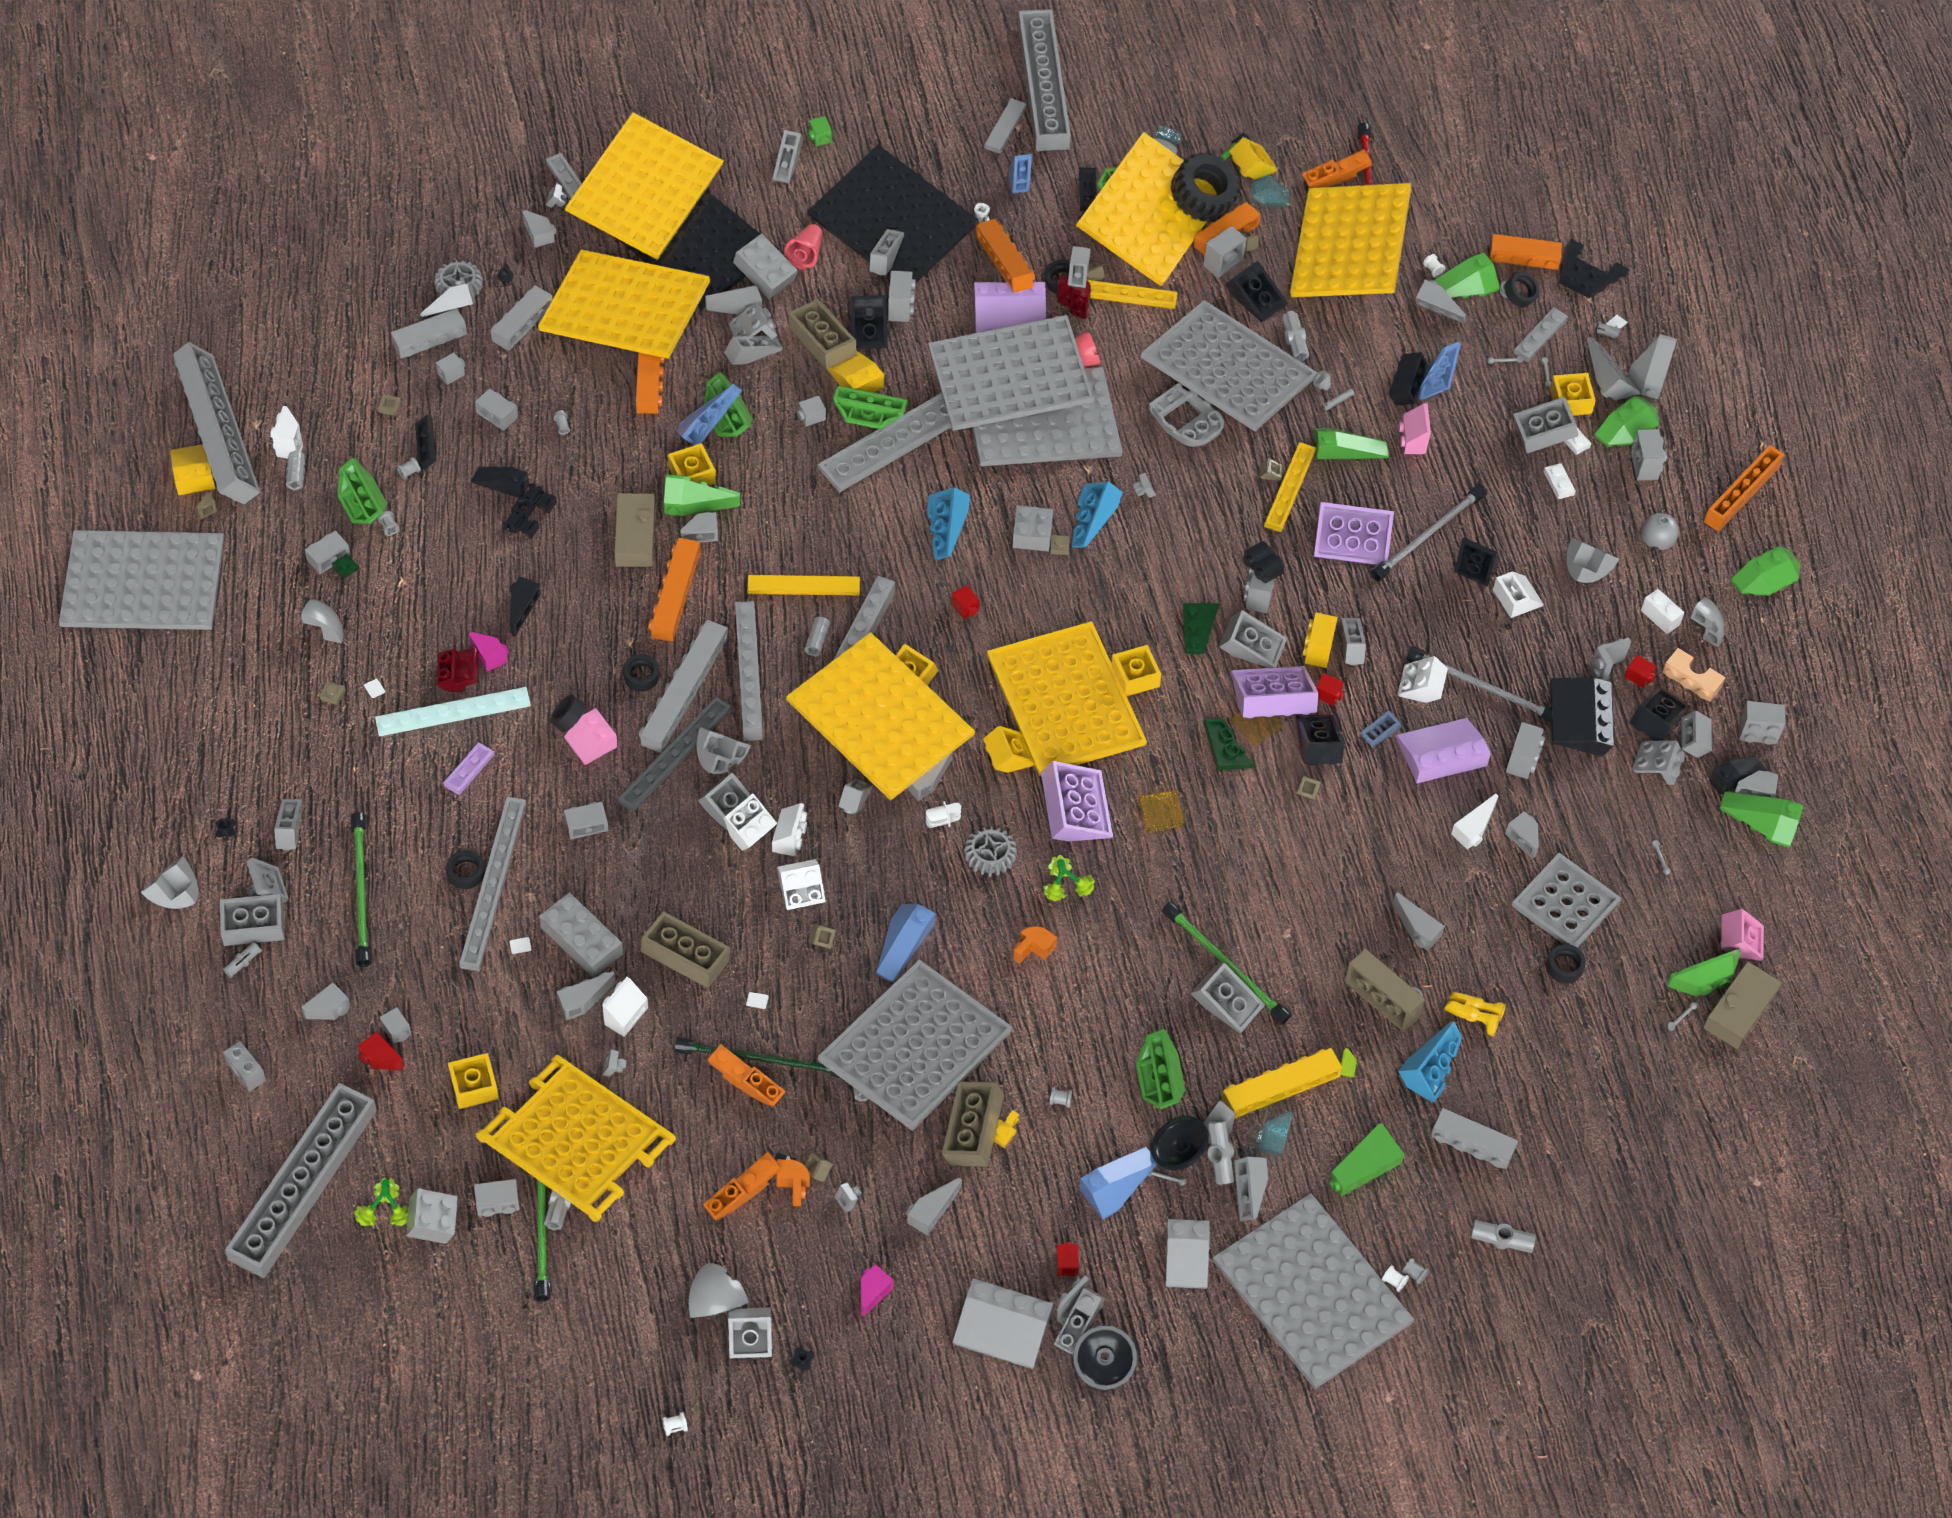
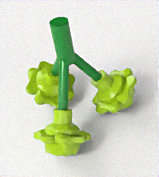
M1058 855L1057 858L1052 857L1051 863L1048 865V868L1051 870L1050 874L1055 875L1057 879L1053 884L1048 883L1047 886H1043L1044 894L1047 899L1053 901L1065 898V890L1060 888V880L1063 876H1069L1077 885L1075 891L1080 897L1086 896L1094 890L1095 880L1092 879L1091 875L1077 878L1069 872L1072 869V866L1069 864L1070 860L1062 855Z
M383 1178L380 1183L375 1185L377 1190L374 1192V1195L377 1198L372 1205H368V1207L357 1206L354 1212L356 1221L362 1226H374L377 1217L374 1216L376 1205L379 1202L387 1201L391 1203L393 1214L389 1217L390 1224L403 1226L408 1220L409 1207L403 1206L401 1208L399 1204L395 1203L393 1199L399 1196L397 1190L400 1187L395 1184L393 1179Z

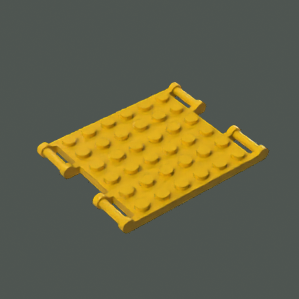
M555 1055L551 1059V1063L538 1076L533 1077L529 1081L530 1086L538 1091L516 1113L506 1107H502L498 1111L499 1114L484 1129H480L476 1133V1137L480 1142L487 1143L585 1212L594 1222H598L606 1209L616 1199H620L624 1195L623 1189L614 1182L636 1159H639L645 1167H651L654 1164V1159L676 1140L671 1132L559 1055ZM556 1068H561L546 1083L543 1082ZM504 1120H508L493 1136L490 1135ZM658 1136L663 1138L649 1154L644 1152ZM606 1190H609L611 1193L595 1209L592 1205Z

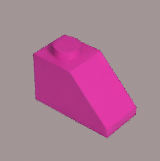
M474 632L469 633L470 645L479 651L478 658L486 671L507 663L508 649L505 644L500 643L498 638Z
M876 1264L871 1269L867 1268L861 1275V1314L863 1316L893 1290L894 1280Z

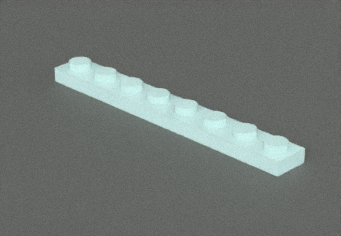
M522 687L376 716L375 719L379 736L530 707V700L527 688Z

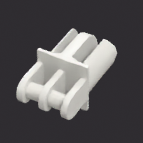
M943 801L942 806L927 809L926 825L929 828L948 824V827H950L951 822L958 821L961 818V805L959 803L946 805L945 801Z

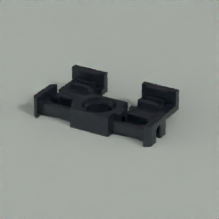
M530 483L528 484L530 489L524 497L520 496L511 508V516L506 522L502 521V525L506 531L512 533L521 531L528 534L529 538L532 539L540 526L538 521H530L528 517L536 506L539 505L543 506L549 514L556 505L557 499L556 496L544 492L543 487H536L535 484ZM521 506H527V507H528V508H527L526 510H524V511L519 510V508H520Z

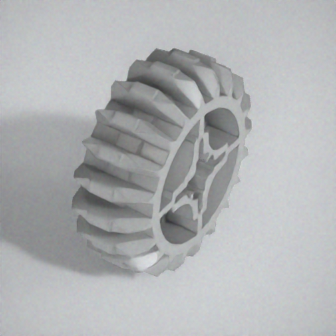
M456 259L455 263L449 261L448 265L443 264L442 268H438L434 283L436 291L440 296L458 280L470 281L474 297L479 295L480 290H482L483 279L481 272L477 269L476 265L472 266L471 262L466 264L464 260L458 262Z
M991 826L989 830H986L983 827L982 832L976 829L975 835L971 834L969 840L966 841V847L964 848L965 860L968 862L969 867H974L975 872L980 870L982 876L985 873H988L989 877H991L992 873L998 876L1000 871L1005 873L1007 868L1011 869L1012 863L1016 861V843L1013 841L1012 835L1007 836L1006 831L1001 833L1000 828L993 830Z

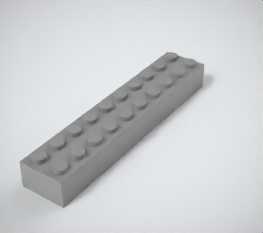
M1052 10L1019 11L1018 30L1035 151L1069 150L1071 134Z
M188 342L177 350L173 356L175 366L180 374L179 378L183 383L184 392L189 401V407L194 415L193 419L198 427V434L203 442L202 446L208 457L207 461L211 466L212 475L217 484V490L220 494L226 495L234 501L245 505L258 495L260 490L214 356Z
M338 1083L225 1249L229 1261L262 1278L266 1277L377 1110L373 1099Z

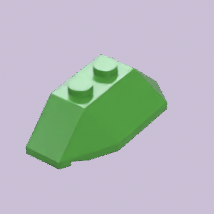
M721 372L706 383L707 390L704 404L732 385ZM740 394L714 427L719 437H737L751 426L753 418Z
M842 386L837 387L833 397V402L845 422L882 429L903 416L908 403L906 399Z
M1635 395L1613 411L1594 436L1607 447L1613 445H1633L1637 430L1655 429L1659 426L1657 408L1644 397Z
M351 458L339 469L338 498L353 524H371L384 512L387 502L373 477L354 458Z
M1778 546L1750 560L1730 581L1741 594L1749 593L1769 596L1798 581L1800 561L1789 549Z
M1739 948L1679 972L1672 973L1667 981V985L1670 988L1693 996L1707 995L1716 988H1725L1730 984L1741 950Z
M1162 1029L1145 1037V1043L1136 1062L1142 1099L1160 1109L1178 1103L1185 1092L1179 1055L1166 1030Z

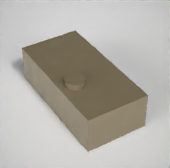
M819 299L788 313L789 329L825 369H829L857 355L855 338Z
M618 493L615 537L616 567H653L655 494Z
M664 911L641 938L642 953L706 988H709L730 959L729 946Z
M1364 949L1349 963L1345 983L1401 1031L1405 1032L1420 1018L1425 998L1367 949Z
M1747 962L1708 1016L1703 1028L1738 1050L1778 993L1782 982Z
M996 1082L958 1083L942 1155L950 1166L988 1167L1004 1097Z

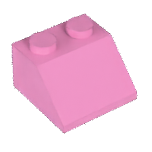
M1427 403L1403 414L1402 422H1399V432H1402L1400 446L1404 448V454H1426L1431 434Z
M596 708L582 715L579 721L564 736L584 765L617 748L615 732Z
M1743 909L1722 914L1721 949L1728 953L1740 948L1741 954L1739 958L1763 960L1764 926Z

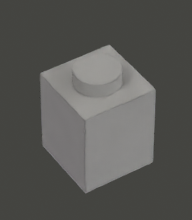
M455 353L436 362L437 374L446 385L465 376L464 367L466 365L461 357L458 358Z
M816 396L799 402L797 415L800 421L803 420L805 426H809L826 420V408L820 397Z
M397 1007L379 1017L381 1027L393 1044L402 1042L411 1035L410 1026Z

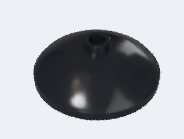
M1180 1116L1171 1119L1157 1131L1153 1138L1151 1153L1154 1161L1161 1168L1170 1171L1182 1170L1193 1165L1201 1158L1207 1148L1209 1141L1208 1130L1201 1120L1193 1116Z
M1110 1325L1096 1326L1087 1330L1077 1341L1073 1353L1074 1366L1080 1378L1088 1385L1103 1390L1114 1389L1123 1385L1132 1376L1137 1363L1136 1348L1132 1339L1123 1330ZM1103 1352H1107L1109 1354V1357L1107 1359H1103L1101 1357V1354Z

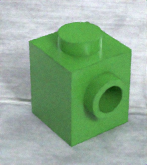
M825 116L809 120L808 135L810 140H813L815 146L832 142V130Z

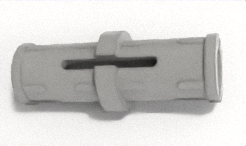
M252 942L241 954L237 953L235 955L236 958L224 967L223 971L232 978L243 967H247L249 962L261 952V949L256 943ZM247 954L249 955L240 964L236 966V964L240 962Z

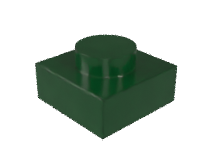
M348 554L332 562L333 569L342 579L359 570L358 565Z

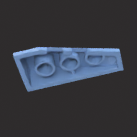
M1460 342L1444 347L1426 368L1418 394L1419 401L1450 389L1460 350Z
M732 384L687 416L685 420L681 421L676 432L693 445L702 443L742 390Z
M904 904L898 908L889 924L876 971L877 975L891 983L895 982L934 927V912L919 904Z
M1144 1147L1103 1165L1080 1178L1079 1190L1103 1221L1122 1208L1125 1201L1132 1196L1135 1189L1146 1179L1157 1163L1147 1147Z

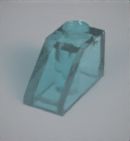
M1269 174L1252 183V197L1262 205H1290V192Z
M1289 1111L1265 1123L1263 1131L1259 1130L1256 1142H1260L1258 1150L1282 1156L1293 1112Z

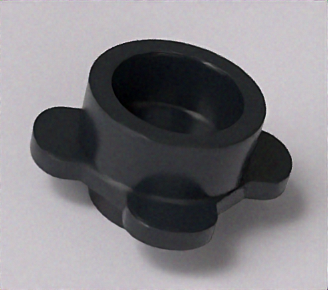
M228 818L218 820L216 822V836H234L235 821Z
M801 1347L796 1348L794 1358L790 1360L791 1365L801 1370H809L811 1360L815 1357L814 1352L805 1351Z

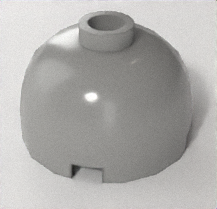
M1655 513L1648 517L1643 524L1641 537L1649 547H1659L1658 550L1669 549L1678 538L1679 527L1671 515Z

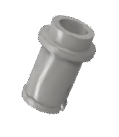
M1599 323L1597 334L1612 337V339L1618 338L1620 328Z
M563 410L555 412L553 418L557 423L559 434H568L570 428L567 422V413Z

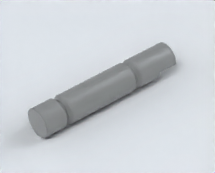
M1349 389L1325 403L1323 411L1325 412L1353 396L1354 391Z

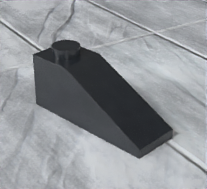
M478 467L471 480L473 484L516 498L523 497L529 487L528 472L513 467Z
M520 576L510 588L511 633L514 637H516L541 595L540 584Z
M1757 756L1732 760L1714 768L1709 781L1721 795L1725 791L1727 792L1735 788L1742 779L1759 770L1767 771V769Z

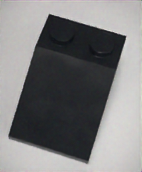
M1256 261L1225 284L1233 297L1261 323L1288 304L1259 261Z
M886 295L850 296L852 336L856 340V349L888 348Z
M1463 537L1454 572L1484 586H1488L1497 570L1499 562L1498 552Z
M1659 686L1639 705L1629 723L1638 731L1647 734L1653 741H1664L1691 706Z
M1297 715L1296 725L1304 763L1309 765L1343 763L1345 743L1334 716Z

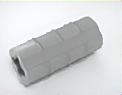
M293 451L288 455L286 486L291 490H298L303 487L305 454L301 451Z
M816 617L814 619L804 650L808 655H820L830 626L828 619L823 617Z

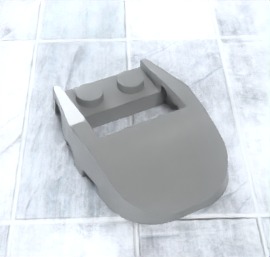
M1178 383L1149 403V411L1163 430L1179 442L1191 447L1204 445L1222 432L1224 420L1217 410H1213L1210 402L1201 399L1192 390L1187 391L1181 383ZM1188 401L1200 415L1176 431V428L1171 424L1169 425L1164 417Z

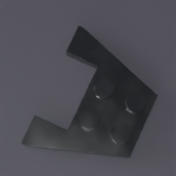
M1570 239L1559 283L1590 299L1604 290L1609 284L1617 282L1620 277L1627 276L1630 269L1616 262L1610 271L1606 273L1577 258L1583 251L1584 245Z

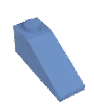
M1031 154L1014 156L1010 163L1008 179L1012 193L1029 191Z

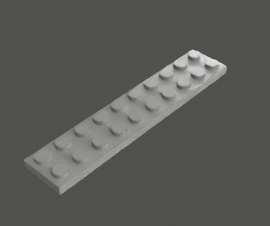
M942 393L907 412L884 428L876 430L819 463L818 469L840 493L951 428Z

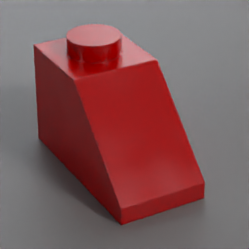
M375 1032L357 1046L359 1051L358 1058L364 1065L368 1064L372 1069L402 1070L404 1068L402 1058L378 1032Z

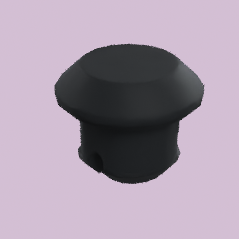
M508 267L501 268L498 273V279L502 282H509L514 277L513 272Z

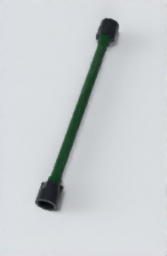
M677 1037L675 1053L692 1054V1052L702 1051V1053L713 1054L718 1047L702 1046V1044L700 1045L694 1042V1040ZM728 1049L740 1059H753V1061L758 1060V1062L763 1061L797 1068H809V1070H822V1072L824 1071L830 1074V1076L842 1079L825 1065H822V1063L804 1062V1060L799 1061L791 1058L786 1059L784 1057Z

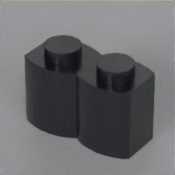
M1264 541L1244 551L1243 561L1247 567L1254 570L1258 580L1267 583L1284 574L1285 566Z

